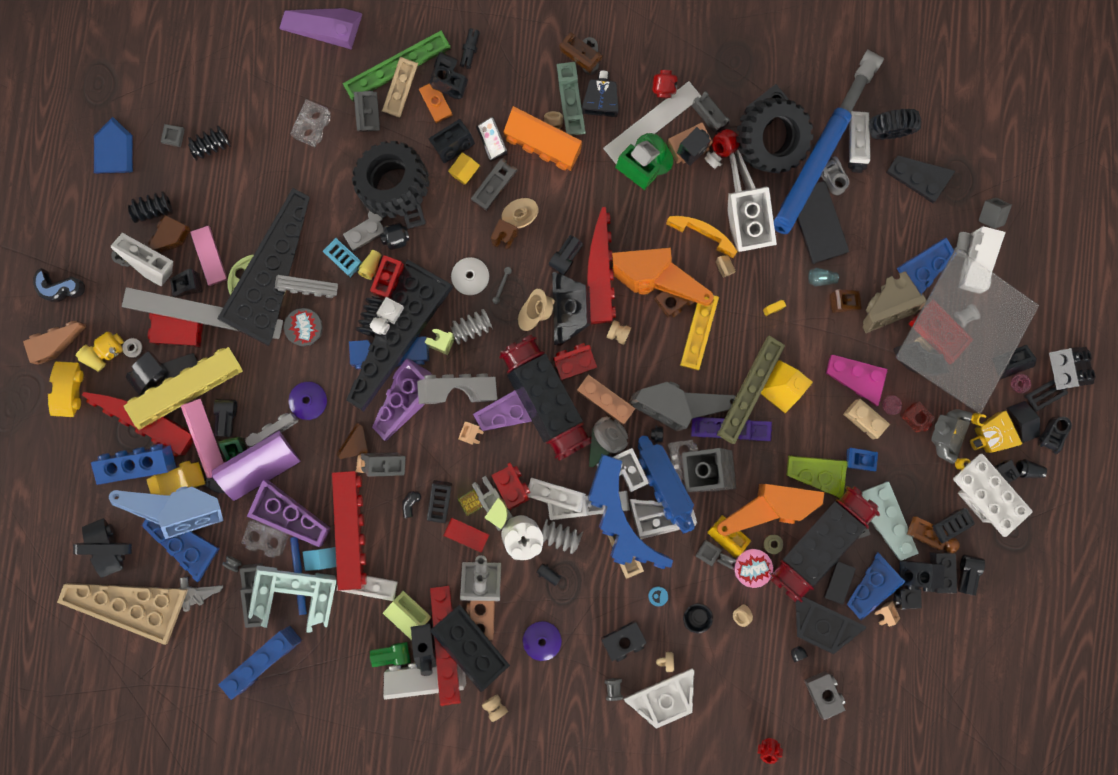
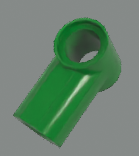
M408 642L370 650L372 667L410 663Z

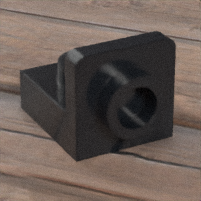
M898 588L896 593H894L893 600L896 608L901 610L922 608L920 588L919 590Z

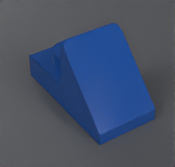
M855 448L847 449L846 461L848 469L877 470L878 452Z

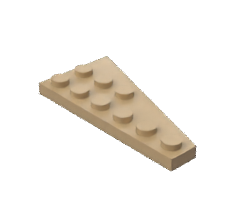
M66 583L63 585L57 603L166 645L169 642L188 589Z

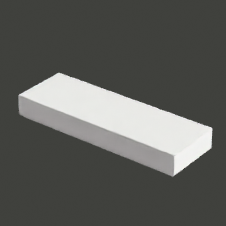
M851 111L852 118L849 122L850 162L869 164V113Z
M534 478L530 479L528 486L530 493L527 494L530 498L576 512H581L586 495Z
M367 576V584L364 585V589L341 591L394 601L398 581Z

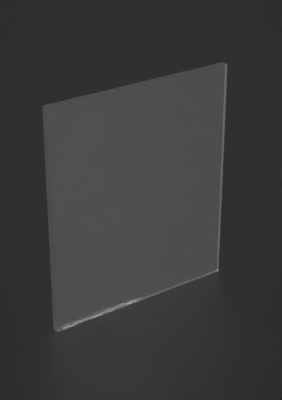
M956 248L896 358L981 414L1039 305Z

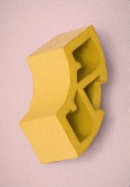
M55 362L49 381L53 385L52 393L48 394L50 416L74 417L77 409H80L79 389L80 383L83 381V371L80 370L79 363Z
M190 461L180 463L178 468L168 473L156 474L146 479L151 494L170 496L181 487L197 488L205 484L199 462L191 464Z

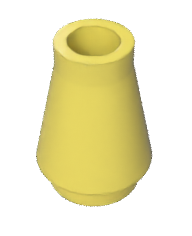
M371 250L370 254L358 267V274L372 280L376 276L382 255L375 250Z
M84 345L75 355L78 357V361L97 372H100L106 365L95 353L92 346Z

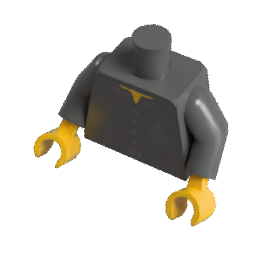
M953 409L946 416L940 415L932 435V442L936 446L937 455L951 464L955 463L957 469L963 470L965 468L964 463L971 462L966 458H958L970 424L969 421L971 420L975 425L984 426V424L979 423L980 417L986 418V416L979 413L972 415L971 412L960 409Z

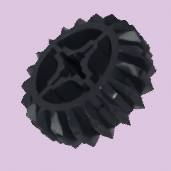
M908 108L877 114L869 120L868 127L871 138L876 140L895 139L919 131L921 129L919 111Z

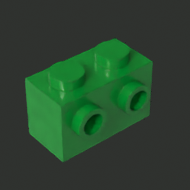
M630 144L620 154L615 168L645 190L656 179L661 166L653 160L648 165L642 166L631 156L635 146Z

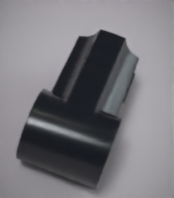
M569 235L559 252L557 251L553 255L548 265L562 275H565L571 267L573 259L582 248L583 243L576 237Z
M215 399L213 407L214 415L216 416L214 436L232 437L233 419L237 413V401L232 399Z
M965 554L962 556L958 592L976 596L979 577L985 569V559Z

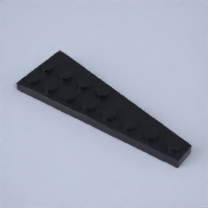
M294 188L290 191L217 318L226 325L267 346L271 345L285 291H278L275 288L276 276L290 275L310 200L309 196Z
M408 259L405 262L406 266L402 275L400 274L398 278V285L391 294V300L403 305L404 309L395 324L388 321L387 324L390 327L385 335L375 333L374 341L368 348V355L361 364L362 369L359 376L354 381L346 399L350 404L363 412L453 289L452 284Z

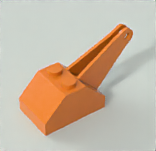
M671 248L612 253L614 277L634 293L648 294L650 291L659 289L702 304L703 306H709L713 302L714 295L710 290L671 262Z
M759 484L758 497L717 525V532L720 535L727 536L780 518L779 522L795 524V520H803L823 504L824 492ZM723 526L726 527V531H722Z

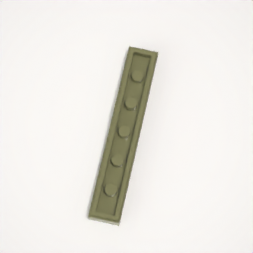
M771 336L766 338L716 435L731 444L736 443L785 347L784 344Z

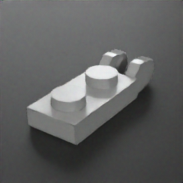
M291 413L281 415L278 418L279 421L274 424L265 425L260 433L250 434L246 438L247 446L252 447L279 430L282 433L299 421L298 418Z
M484 476L482 478L483 483L487 486L489 492L483 495L480 486L476 482L472 486L488 513L500 495L493 488L488 478ZM509 510L507 521L513 518Z

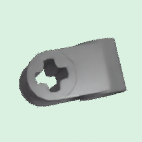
M836 156L832 157L824 168L821 177L832 194L840 195L848 187L849 179L839 159ZM835 181L841 182L843 187H837Z

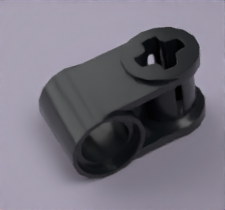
M1067 417L1051 418L1039 437L1038 446H1044L1052 450V453L1058 454L1062 450L1072 428L1070 419ZM1058 421L1062 423L1061 430L1057 428Z

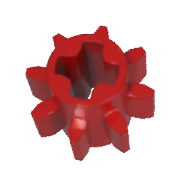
M767 738L762 741V745H758L757 753L760 754V758L765 763L774 764L776 761L778 762L779 758H782L783 749L780 748V743L777 740Z

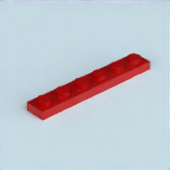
M450 586L430 588L433 627L452 611ZM434 636L440 705L461 703L457 663Z

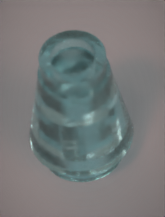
M820 268L811 269L808 276L809 284L815 287L837 284L839 279L837 272Z

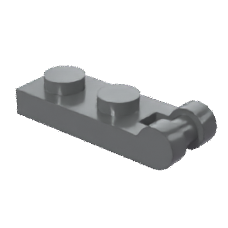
M501 158L472 196L471 200L487 211L518 169L515 166H510L507 164V160ZM502 169L507 172L505 176L499 173Z

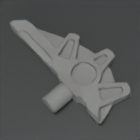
M188 577L180 578L181 587L178 589H188L182 605L183 611H189L190 605L196 603L199 606L202 605L204 599L220 592L223 585L197 588L188 585Z

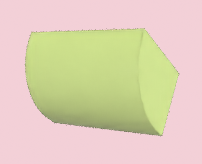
M499 497L485 518L500 529H502L507 521L508 508L503 499Z
M404 591L383 612L410 639H412L411 627L425 625L431 618Z

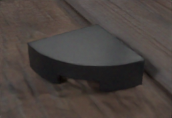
M213 477L204 478L205 485L210 490L217 493H225Z

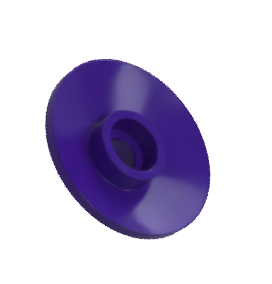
M313 382L298 384L289 395V407L292 413L300 419H315L324 412L327 406L325 391L321 386ZM305 397H309L310 399L308 404H305L303 402V399Z
M544 621L530 625L523 636V647L526 653L531 658L539 661L553 658L561 647V635L558 629L553 624ZM539 639H545V645H540L538 643Z

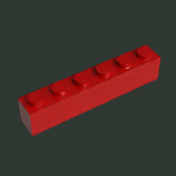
M356 471L332 473L338 591L364 589V585L367 584V574L363 571V565H366V554L362 552V545H365V535L361 533V526H364V515L360 514V506H363V496L359 494V487H362V477Z

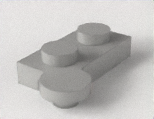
M369 211L368 220L343 234L353 252L378 238L380 234H383V226L380 223L383 217Z

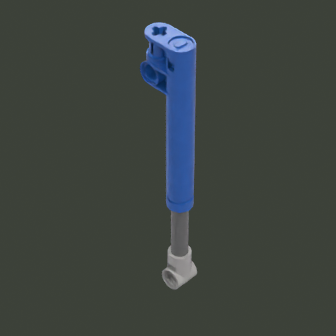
M867 49L859 63L861 66L855 73V80L840 108H836L832 113L797 180L784 199L780 211L774 219V229L778 233L788 234L806 204L852 118V109L865 85L870 83L874 73L878 71L884 60L883 57Z

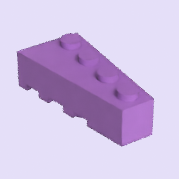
M269 480L262 481L247 517L318 547L324 545L331 529Z

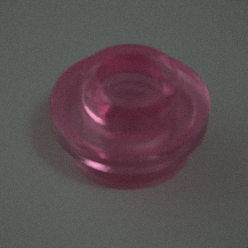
M1018 374L1012 378L1011 387L1017 393H1025L1030 389L1031 381L1028 376ZM1019 380L1023 383L1022 387L1018 386Z

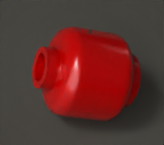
M661 70L660 74H656L653 77V93L657 94L658 98H672V95H675L677 92V76L672 75L670 70Z
M729 129L715 135L712 139L714 152L720 157H727L736 152L740 146V143H736L738 135Z

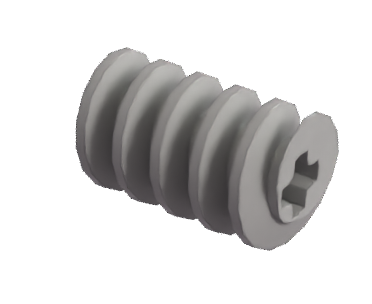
M481 309V316L474 312V319L467 315V321L461 317L460 324L454 320L451 330L459 345L460 338L467 342V335L472 339L475 338V332L482 336V329L489 333V327L492 328L486 311Z
M546 519L542 530L543 543L548 540V546H551L556 542V549L562 544L563 551L570 547V553L573 554L578 548L583 532L577 536V530L574 529L570 533V527L568 526L562 531V524L555 528V522L552 521L548 526V520Z

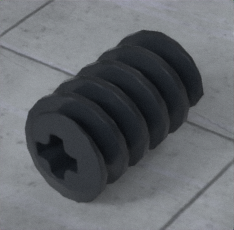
M217 125V132L210 128V135L203 131V138L196 134V141L188 137V146L195 161L198 160V156L202 159L205 158V153L209 156L212 155V150L215 153L219 152V147L225 150L226 144L232 147L226 132L219 125Z
M164 191L161 192V197L154 193V199L147 195V201L139 197V203L135 199H131L132 205H128V212L134 223H138L139 219L146 221L147 218L151 220L154 216L159 218L161 214L167 216L169 212L173 213L170 199Z
M371 296L372 298L365 299L369 305H363V309L367 312L360 314L364 320H358L362 327H356V331L375 338V332L370 328V324L375 317L379 318L376 313L384 299Z

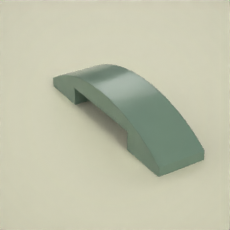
M575 62L557 64L566 133L571 136L585 134Z

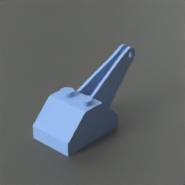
M181 487L170 496L114 490L109 494V500L112 505L159 524L165 539L223 521L218 499L194 487Z

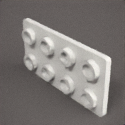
M979 454L953 478L962 489L958 492L960 497L982 522L992 523L1003 537H1007L1032 513L1029 506L983 454Z

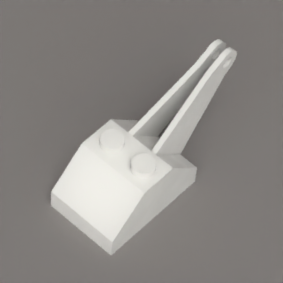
M736 150V158L734 153L729 156L735 193L728 194V218L736 250L740 252L777 245L769 187L755 188L741 153H739V150ZM736 159H737L738 168H739V171H740V174H741L743 183H744L745 188H746L745 191H742V190H741V185H740V180H739V174H738Z

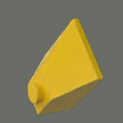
M778 360L761 395L782 412L786 413L813 382L797 369Z

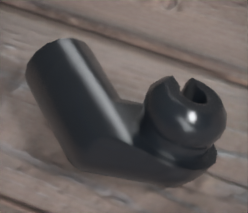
M411 491L403 499V518L413 517L412 506L415 502L421 500L419 492Z

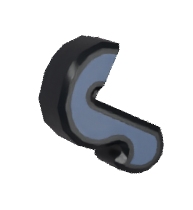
M42 268L37 270L33 277V285L37 294L50 302H60L67 296L77 298L85 291V284L74 277H69L52 284L49 272Z

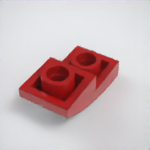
M451 518L443 535L480 553L489 537L488 534Z

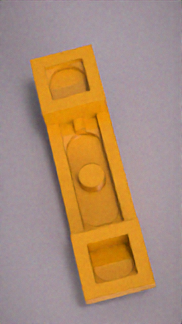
M670 216L666 222L667 225L682 233L687 226L718 242L719 245L716 250L731 258H734L737 253L734 245L723 233L703 221L684 216Z

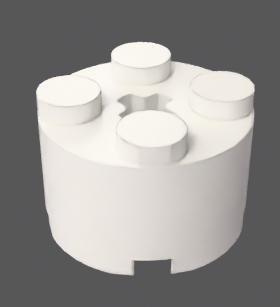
M520 515L507 521V524L502 529L501 537L507 552L513 559L528 560L542 551L543 535L534 520Z

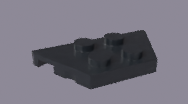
M553 272V299L555 300L553 304L554 345L561 346L591 325L590 286Z
M806 597L802 598V603L799 600L795 602L797 637L832 654H835L866 629V626Z

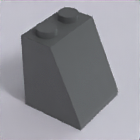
M716 448L682 453L687 492L737 489L732 450Z

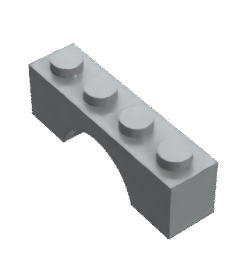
M453 374L442 375V378H436V375H426L424 379L417 381L419 404L445 402L448 393L453 388L463 390L471 402L497 400L496 378L488 377V374H477L476 377H471V374L459 375V378H454Z

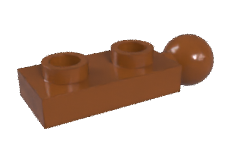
M913 516L907 535L938 550L945 548L950 553L958 551L960 543L956 538L941 544L932 527L933 524Z

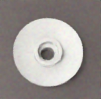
M464 258L453 267L451 279L454 287L460 293L476 295L486 288L489 281V272L481 260ZM472 272L473 277L467 278L466 274Z

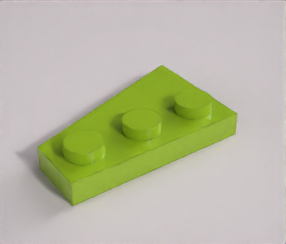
M788 456L786 475L841 498L844 495L847 461Z

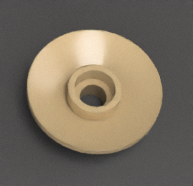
M517 199L505 207L502 213V220L517 226V228L525 227L537 217L538 206L532 199Z

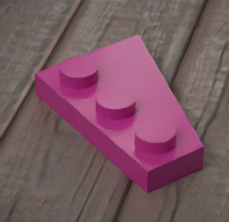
M830 355L826 374L844 386L849 387L856 394L869 400L877 407L879 406L888 369Z

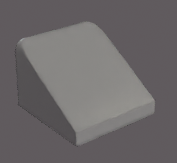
M648 141L637 144L631 156L642 166H646L660 152Z

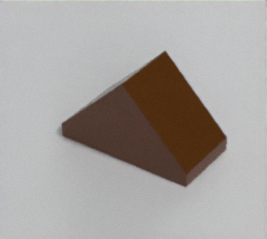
M835 290L830 294L832 313L862 310L859 291Z

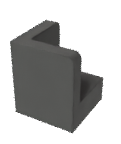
M997 197L985 200L979 221L993 229L1004 226L1012 204Z

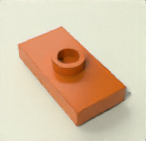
M430 84L419 88L435 123L452 116V112L440 91L433 89Z

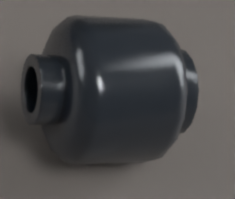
M400 223L385 226L383 234H380L382 244L387 245L390 250L405 247L407 241L410 240L406 226H402Z

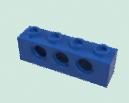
M162 444L153 445L151 449L145 450V447L136 448L130 453L127 450L116 452L113 456H110L109 453L97 456V460L91 462L97 485L168 473L176 468L171 445L163 447Z

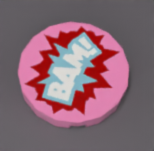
M749 549L743 551L736 558L734 572L737 579L743 585L757 588L768 583L772 577L769 573H773V565L766 553L757 549Z

